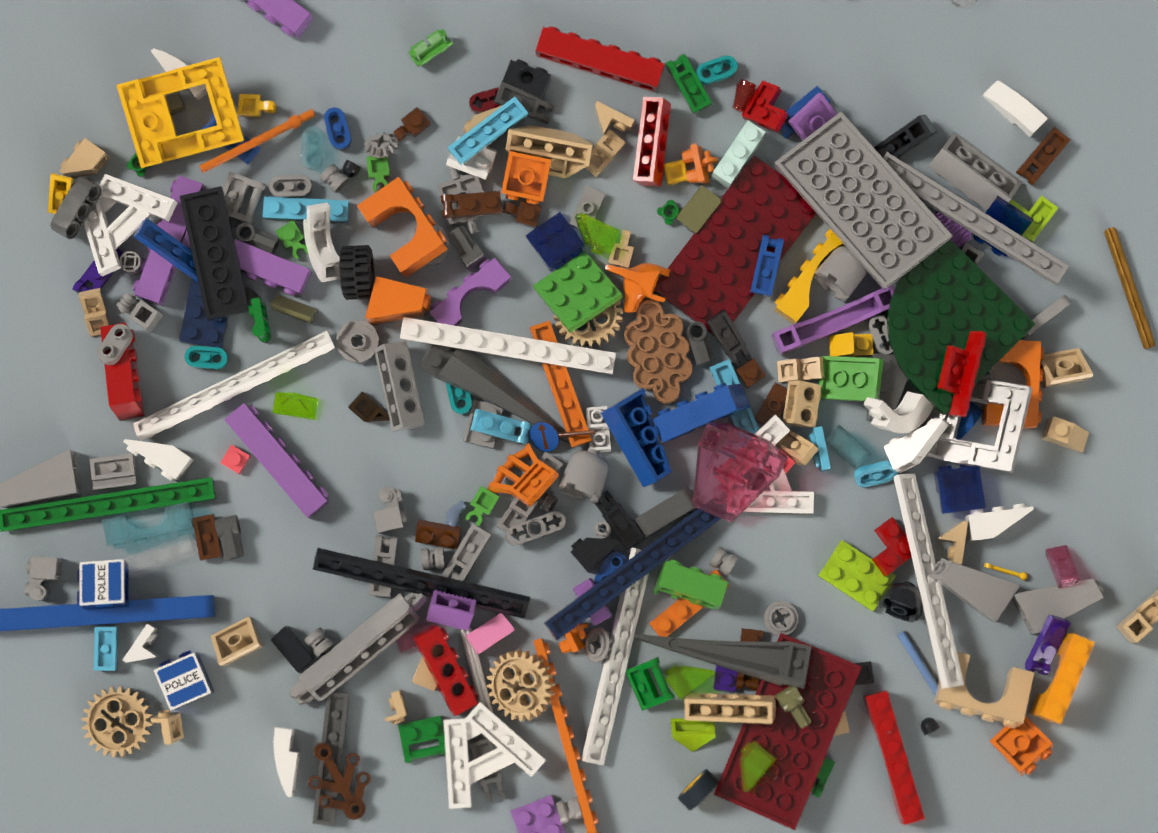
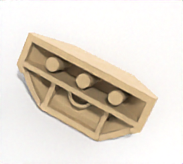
M530 125L509 128L505 150L508 153L513 151L552 159L549 175L567 178L589 166L593 144L575 133Z

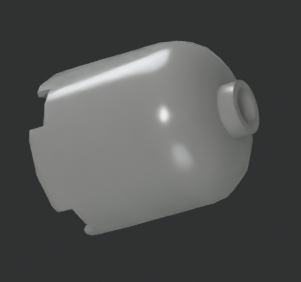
M846 246L836 248L815 271L814 279L823 290L826 291L829 288L835 293L833 297L846 301L865 277L867 270Z
M588 448L587 451H576L569 459L558 489L565 488L563 493L576 499L582 500L583 497L591 498V503H598L608 474V463L603 457L599 456L600 452Z

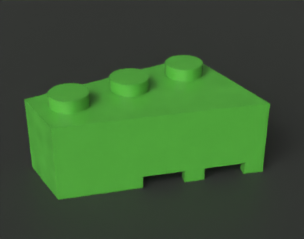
M670 560V562L666 561L659 569L652 593L659 594V591L672 594L671 598L678 600L680 597L691 601L690 603L718 610L722 605L728 582L724 581V578L720 575L711 574L709 576L704 574L703 570L690 567L689 569L683 567L679 561Z

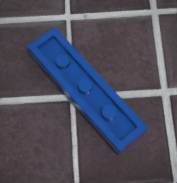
M148 218L144 219L134 238L198 282L192 250Z

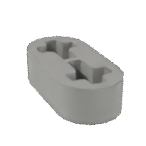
M880 315L874 316L869 322V330L876 349L880 354L891 355L893 353L891 347H889V351H886L885 348H880L883 344L882 337H885L886 342L889 343L887 319ZM879 320L880 323L885 324L882 326L883 334H880L877 328L873 329L872 326L875 325V321Z

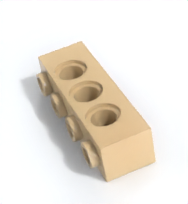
M689 692L685 697V720L772 724L776 717V696Z

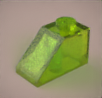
M584 213L576 214V223L585 246L591 248L590 252L599 256L611 254L620 230Z
M674 665L665 672L667 676L664 678L676 696L681 700L715 673L711 669L683 665L677 667Z
M756 741L752 744L748 742L741 750V753H743L740 758L743 790L746 793L751 791L776 760L772 754Z

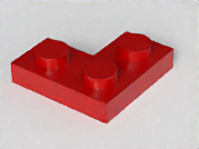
M762 80L741 115L743 119L778 133L788 116L785 110L773 106L782 92L781 88Z
M893 517L874 530L887 547L872 559L884 577L912 557L907 535Z

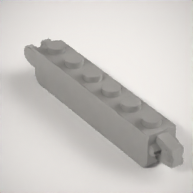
M399 593L298 676L300 681L289 691L290 696L293 699L295 698L297 703L302 706L313 698L324 700L418 622L419 615L416 611L427 601L422 593H410L403 597Z

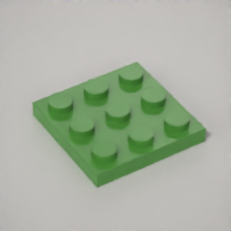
M585 251L533 285L534 291L570 333L623 298L622 293Z

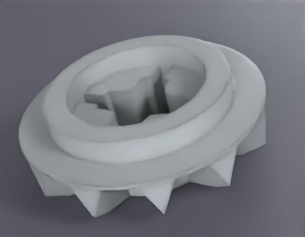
M384 132L379 135L376 133L374 137L370 136L365 142V151L372 157H387L397 151L399 146L398 140L393 134L386 135Z
M774 602L765 610L763 617L765 627L772 634L780 636V633L788 635L794 631L798 624V613L788 602ZM776 610L781 615H786L789 613V615L786 616L787 618L784 619V624L786 627H784V625H782L780 622L773 623V621H775V619L777 618Z
M593 628L585 639V653L592 662H603L604 658L609 657L608 651L612 650L610 643L613 640L609 638L610 632L605 631V628ZM599 642L601 644V648L595 643Z

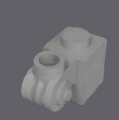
M124 293L123 298L116 305L119 307L122 314H130L129 318L151 333L163 315L142 300L138 303L135 299L136 296L133 294Z
M382 488L379 492V498L384 503H387L385 509L373 511L377 532L381 534L405 528L404 523L407 522L405 510L400 509L399 502L403 501L400 489Z
M31 556V560L27 563V574H29L30 583L27 582L25 585V595L39 601L47 599L50 590L47 586H44V583L47 580H60L62 558Z

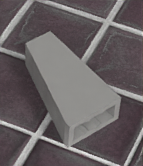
M72 450L64 451L0 483V507L7 508L82 494L75 452Z
M943 558L934 566L933 572L930 577L983 617L994 622L998 620L1019 588V585Z
M1092 578L1015 593L1012 600L1030 634H1036L1042 630L1049 614L1066 618L1104 597L1102 595V586Z

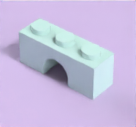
M747 121L713 171L711 178L729 189L750 155L754 153L764 138L765 131Z

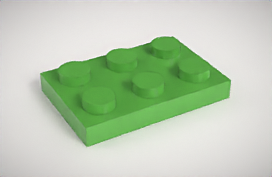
M822 356L825 378L819 379V385H822L821 399L865 402L868 397L879 400L883 359Z

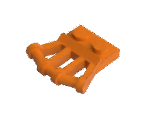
M528 443L524 449L513 455L510 454L506 458L505 464L497 468L493 482L489 483L488 490L497 494L499 492L512 494L516 499L531 507L559 475L557 471L537 458ZM530 455L533 464L528 466L521 460ZM514 466L518 467L525 473L521 477H518L510 470ZM503 478H508L514 482L513 486L501 484Z

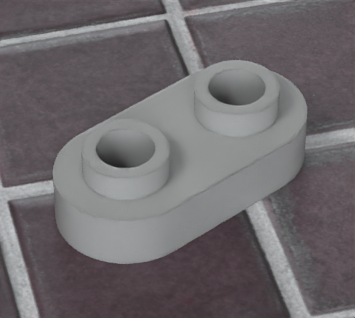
M279 175L271 179L269 190L275 197L303 198L311 193L312 183L304 175ZM300 184L306 186L304 190L298 189ZM279 185H284L282 191L277 190Z
M118 324L113 326L97 351L102 363L106 365L117 363L129 346L133 336L126 325ZM123 332L121 336H117V333ZM107 350H111L109 354H105Z

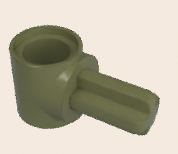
M789 686L775 695L784 711L792 713L800 728H804L811 723L810 717L802 706L804 699L797 687Z

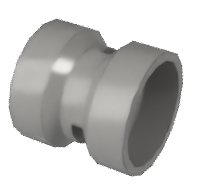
M332 164L321 174L320 180L324 184L330 185V189L337 194L347 185L349 177L345 174H340L339 168Z
M127 251L121 255L120 265L126 273L132 276L142 273L141 265L144 260L137 253Z
M719 546L709 565L713 568L721 569V572L728 576L738 557L734 554L729 555L724 548Z
M437 547L435 550L421 549L423 570H430L432 567H437L438 569L445 568L443 547Z
M322 627L316 629L304 640L308 646H312L314 649L313 653L317 657L334 645V642L325 636V631Z
M577 796L570 798L568 802L560 801L556 803L562 824L569 822L572 818H583Z

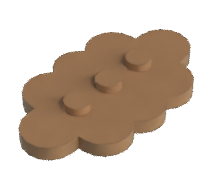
M645 300L641 302L636 311L637 320L629 323L624 331V339L630 346L627 360L635 368L633 372L635 385L640 389L652 390L658 402L671 404L680 396V383L686 382L693 373V365L687 358L690 344L682 336L684 324L680 317L675 314H664L662 305L655 300Z

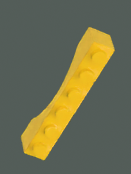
M831 229L825 234V237L828 238L825 243L821 244L819 242L812 253L815 256L812 260L809 261L807 259L801 266L800 270L802 273L798 278L794 276L788 283L787 287L790 288L785 295L781 293L774 302L777 305L774 311L792 324H796L809 307L810 285L819 264L836 248L845 246Z

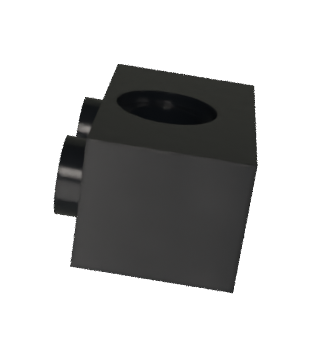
M517 59L516 61L510 60L502 82L543 100L551 78L547 70L541 67L532 68L528 66L527 62ZM528 75L533 80L530 83H524L521 81L522 77Z

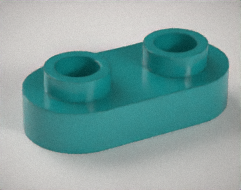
M726 55L704 62L698 66L696 75L701 84L704 85L728 79L735 75L738 67L737 61L732 56ZM728 65L730 67V70L725 71L723 69V66ZM704 72H709V73H710V77H708V78L704 77V76H703V73H704Z
M191 346L184 355L186 363L193 368L220 370L228 364L229 360L228 354L218 347ZM195 354L200 355V359L198 361L193 360V356ZM221 356V361L216 363L214 361L215 357Z
M446 383L453 411L457 414L468 413L472 407L470 393ZM460 400H464L466 402V405L463 408H460L458 406V402Z

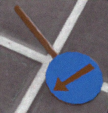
M543 421L535 423L529 432L532 444L536 449L543 452L553 451L559 444V437L596 434L595 430L558 433L552 424Z

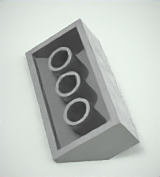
M955 132L928 166L936 175L945 178L951 186L961 190L970 200L976 201L986 212L996 217L1009 203L1022 184V181Z

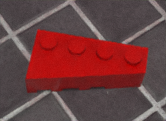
M118 324L100 327L102 342L111 328ZM130 329L133 336L132 341L119 361L113 365L104 364L109 407L119 421L145 416L139 383L140 375L136 365V361H138L137 352L133 346V342H135L133 329ZM123 332L117 333V336H121ZM107 350L105 354H109L111 350Z

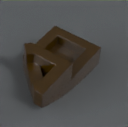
M362 391L348 406L364 422L390 421L389 415Z

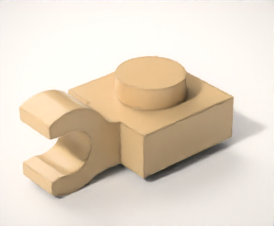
M623 229L620 243L613 242L608 264L629 269L634 247L628 246L631 231Z

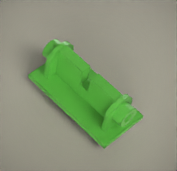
M437 29L427 36L428 45L421 40L410 47L411 50L408 53L411 60L418 67L429 63L433 57L445 52L448 47L453 45L444 29Z

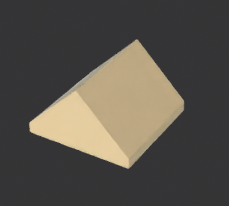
M1079 348L1044 354L1043 360H1040V368L1043 369V388L1085 381L1093 377V373Z
M250 616L211 635L220 666H226L264 647Z

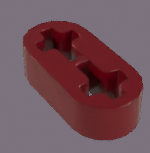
M493 88L472 95L469 100L471 111L479 114L499 107L500 105L495 104L494 100L490 101L495 99L499 88ZM476 99H479L480 102L488 101L482 104V108L473 106L476 103Z

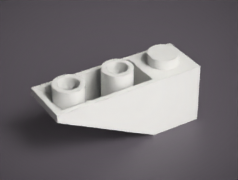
M934 418L927 422L928 425L922 428L918 427L902 438L897 437L890 440L889 444L884 446V449L893 469L902 473L920 464L948 427V422L943 418Z
M128 439L123 441L128 445L126 448L135 456L138 454L144 456L146 464L152 468L157 466L162 469L161 474L170 481L173 478L179 481L194 461L190 456L172 445Z
M1026 503L1013 505V509L1005 510V506L993 507L992 512L984 513L983 509L971 510V515L965 516V521H968V542L996 537L1031 512L1033 506L1026 507Z

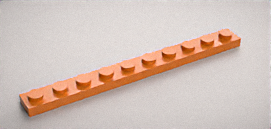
M542 638L534 640L538 659L544 660L543 668L546 666L550 667L546 673L553 674V676L556 675L553 662L549 663L547 655L550 654L547 641L543 642ZM553 677L549 679V682L554 683ZM558 683L550 687L549 690L553 691L554 695L549 696V698L552 700V709L587 832L597 833L595 824H598L596 812H591L589 803L593 801L589 789L585 790L583 782L587 780L583 768L579 769L577 765V760H580L577 747H572L570 739H574L571 726H566L564 718L568 717L566 706L560 705L558 697L562 696V692Z

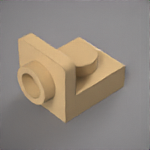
M401 690L392 692V697L389 698L392 711L396 710L397 714L386 717L385 721H391L392 725L405 721L404 716L409 715Z
M161 710L158 712V715L150 718L151 723H161L164 744H173L184 738L180 712L171 713L170 710Z

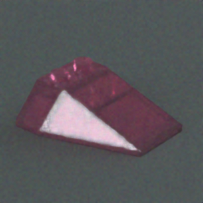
M707 423L698 444L692 506L732 523L779 477L788 456L769 440L732 424Z

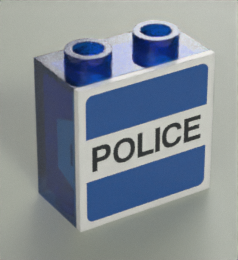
M124 559L80 562V570H77V580L80 583V591L77 592V602L83 609L95 610L129 607V564Z
M191 650L178 655L180 659L173 662L171 659L158 664L160 668L154 670L170 711L215 692L198 652L192 653Z

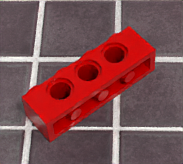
M643 97L633 181L641 186L661 187L671 103L661 97Z
M434 625L413 636L412 638L451 714L457 716L477 705L476 698L478 694L473 685H468L466 681L468 674L463 666L459 667L456 661L459 658L453 647H449L446 641L449 637L443 627L440 629L439 626ZM440 644L442 652L440 655L434 656L432 649L435 645ZM445 664H451L452 671L448 675L442 673V668ZM460 683L462 686L461 691L458 694H453V685Z

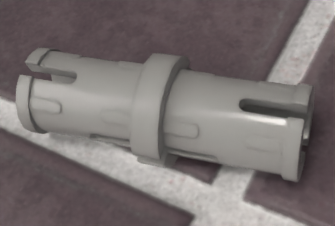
M600 521L595 524L593 531L595 536L603 539L609 536L611 528L607 522ZM603 527L606 529V532L601 533L598 528Z

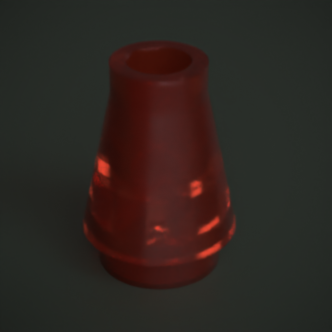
M740 79L739 84H736L733 109L744 112L756 92V84Z

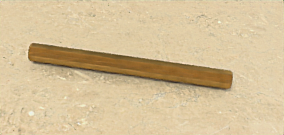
M1115 227L1108 228L1104 231L1143 348H1152L1156 343L1117 229Z

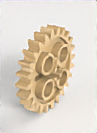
M621 301L616 302L592 318L596 331H592L588 321L584 324L587 326L586 330L578 331L576 329L570 333L560 320L553 315L554 320L558 321L555 324L556 329H560V336L566 334V342L573 339V346H576L579 342L581 347L589 344L590 349H592L593 343L601 347L602 340L609 343L608 336L615 337L613 330H620V326L617 323L623 321L622 317L618 316L623 314V310L618 308L621 306ZM600 317L607 319L604 324H599L596 321Z
M521 649L515 652L512 650L507 652V655L499 656L500 659L494 661L495 666L489 668L493 674L487 676V679L492 681V683L486 685V687L492 689L488 696L495 697L492 704L498 703L497 711L504 709V716L506 717L511 714L512 720L519 717L520 721H524L526 718L531 720L534 716H540L541 711L543 712L548 709L546 705L552 703L549 696L554 695V692L549 690L550 687L555 685V683L549 682L553 674L546 673L550 667L546 666L543 668L544 660L536 661L537 654L530 656L528 650L523 653ZM510 668L514 670L515 676L511 674ZM530 673L534 676V682L530 679ZM507 689L510 690L511 697L507 694ZM526 694L530 697L531 703L527 701Z
M112 686L109 689V693L106 689H102V696L94 694L95 702H87L91 708L83 709L88 716L81 718L82 721L87 722V725L81 727V729L88 730L84 738H92L88 745L97 744L96 752L103 748L104 756L108 755L111 751L113 758L117 756L118 752L121 757H124L126 750L129 754H133V747L141 749L142 747L139 742L146 743L148 741L144 735L152 734L147 727L154 725V723L148 721V718L154 715L147 713L151 705H143L146 698L138 699L140 692H135L132 695V688H128L124 692L123 686H119L116 692L115 687ZM114 700L120 705L117 712L111 710V703ZM102 710H105L113 718L120 717L119 722L125 725L126 727L131 728L133 730V733L131 734L122 725L115 726L116 721L104 715L102 713ZM130 713L137 715L135 725L130 724L128 721ZM101 718L107 723L104 731L98 727V721ZM118 731L124 733L125 739L122 743H119L115 738Z

